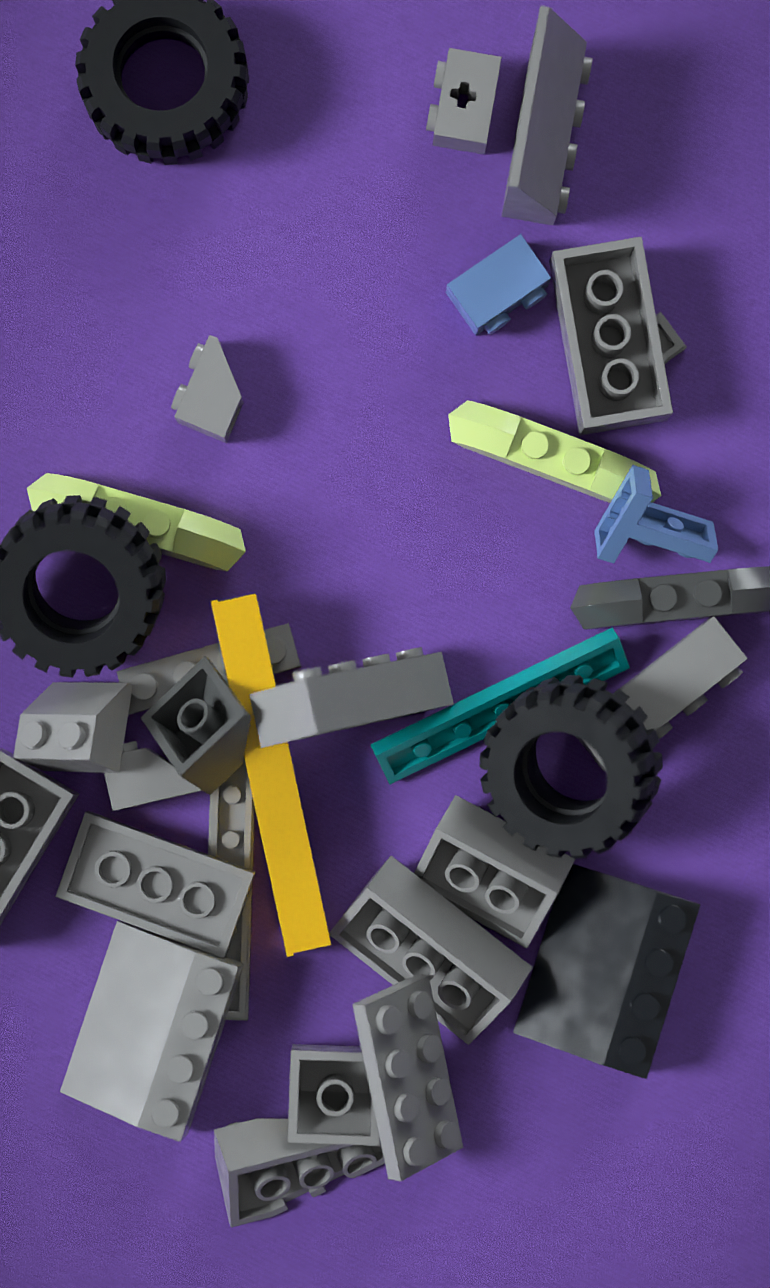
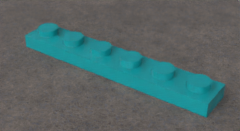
M612 627L370 745L390 785L485 739L488 730L496 723V718L530 687L536 688L544 680L556 677L561 682L568 675L582 676L583 684L587 685L593 678L604 681L629 669L630 666L621 641Z

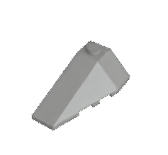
M257 1118L245 1122L231 1123L225 1127L214 1129L215 1159L231 1228L276 1216L288 1210L286 1202L309 1192L314 1198L326 1192L324 1185L340 1176L346 1175L350 1178H356L385 1164L381 1141H379V1146L288 1143V1119Z

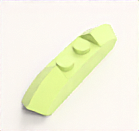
M469 400L448 414L452 442L468 450L611 503L631 466L635 465L649 470L653 495L651 502L653 503L661 496L657 474L654 470L605 448L504 410Z
M52 473L44 474L27 487L33 511H36L42 502L54 498L57 503H63L66 496L80 495L82 503L89 504L93 497L107 500L105 508L115 513L118 507L121 506L131 513L128 518L131 524L136 526L142 522L150 531L147 537L149 544L157 543L161 554L215 570L229 571L246 552L239 528L183 508L86 480Z

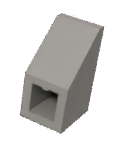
M209 335L205 345L197 344L189 363V368L193 369L194 372L188 386L183 384L179 386L171 409L177 411L174 416L177 423L227 443L244 402L218 338Z

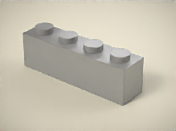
M713 616L619 689L630 696L626 703L633 710L639 706L648 716L643 722L647 730L655 729L658 739H660L673 728L668 721L681 711L686 716H689L708 701L704 695L707 690L716 683L723 689L743 673L739 665L748 658ZM577 737L599 767L605 770L598 753L586 741Z

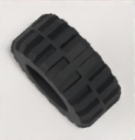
M112 0L114 6L108 11L101 6L92 16L95 22L94 27L84 28L80 38L83 48L82 51L76 52L75 66L79 76L76 78L79 93L90 119L93 120L97 131L105 140L110 139L115 148L126 156L132 152L137 155L139 161L152 164L154 158H161L165 165L178 164L177 157L189 155L190 161L203 156L201 150L208 145L215 149L224 142V132L227 129L233 131L239 123L238 113L240 109H245L248 98L247 84L249 83V71L243 41L239 38L238 29L231 17L226 18L223 15L222 7L214 0H208L207 2L204 0ZM171 39L184 42L198 51L205 65V79L197 94L187 103L177 108L163 111L146 109L133 103L125 93L122 85V71L130 56L141 46L152 41Z
M80 495L66 496L63 503H57L54 498L42 502L36 511L30 509L23 514L16 524L10 528L0 544V638L2 641L11 638L16 644L12 652L22 660L26 655L31 656L37 660L34 667L44 672H47L49 667L53 666L60 668L59 676L73 678L76 670L83 669L84 675L90 677L100 675L105 665L111 670L123 665L128 654L134 656L143 647L147 636H150L162 608L165 597L163 588L166 583V570L159 565L162 554L158 544H149L147 537L150 531L142 522L134 526L128 521L131 514L129 511L121 506L118 507L116 513L106 509L107 500L93 497L89 504L82 503ZM61 551L81 552L97 559L110 571L116 582L119 595L114 609L109 614L93 620H76L58 613L47 604L38 589L36 571L41 561L46 556Z
M568 675L561 682L556 677L544 680L536 688L530 687L513 701L496 718V723L488 730L485 736L484 743L487 747L480 753L479 767L482 770H487V773L480 779L483 793H491L493 800L488 806L494 816L501 814L507 823L503 828L511 836L516 832L526 838L523 845L534 851L539 846L547 848L546 854L548 856L562 858L567 851H570L571 857L574 859L587 858L593 850L601 854L611 849L617 841H622L630 834L652 805L651 800L658 793L661 779L656 775L663 768V760L660 752H653L654 747L659 743L657 733L653 728L649 730L645 728L643 722L648 716L640 706L633 710L626 703L630 697L620 689L614 694L606 691L607 682L593 678L585 685L583 684L582 676ZM564 732L586 741L598 753L604 764L607 774L606 793L599 799L584 801L569 798L556 791L545 780L537 763L536 744L542 734Z

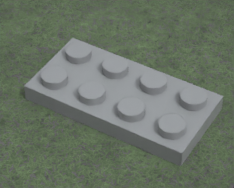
M87 811L84 814L55 897L225 958L256 872Z
M414 975L352 1004L389 1180L403 1181L463 1148L430 980L427 975Z

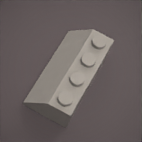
M393 856L386 860L329 932L331 937L392 985L414 975L429 976L437 1020L468 1045L512 1001L533 968Z

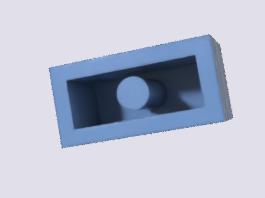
M520 234L448 283L446 294L475 335H478L485 329L490 335L511 320L508 315L511 311L520 305H523L527 310L545 298L547 293L544 289L548 287L551 277Z

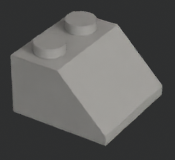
M53 682L20 714L13 758L42 771L119 773L133 685L129 683Z
M293 1044L290 1062L288 1143L379 1146L380 1136L361 1046Z

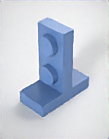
M632 465L594 530L597 558L614 564L628 539L632 538L644 545H654L677 552L685 558H696L711 563L718 551L714 522L652 503L653 495L649 470Z

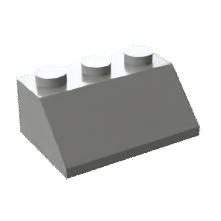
M455 795L439 822L414 874L471 919L528 948L575 859L567 854H564L562 858L548 856L546 854L547 848L539 846L536 851L523 845L526 838L517 832L511 836L503 828L507 822Z

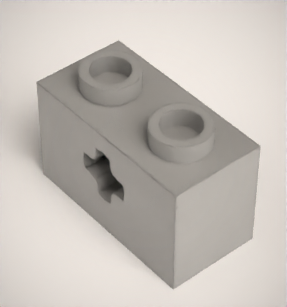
M449 48L447 62L438 61L434 88L442 89L439 105L430 104L426 131L434 132L433 146L485 155L502 57ZM459 94L468 95L466 108L457 107Z

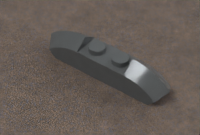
M770 566L579 585L570 608L584 630L703 619L713 616L724 617L770 612Z

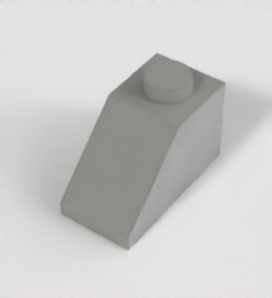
M136 741L123 744L119 773H104L113 811L202 791L182 778L171 762L150 748L138 749Z

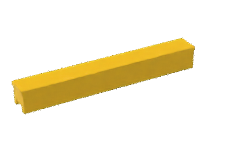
M256 594L222 601L217 599L211 600L228 685L251 716L244 760L287 957L294 956V953L331 945L288 742L261 748L249 694L276 687Z

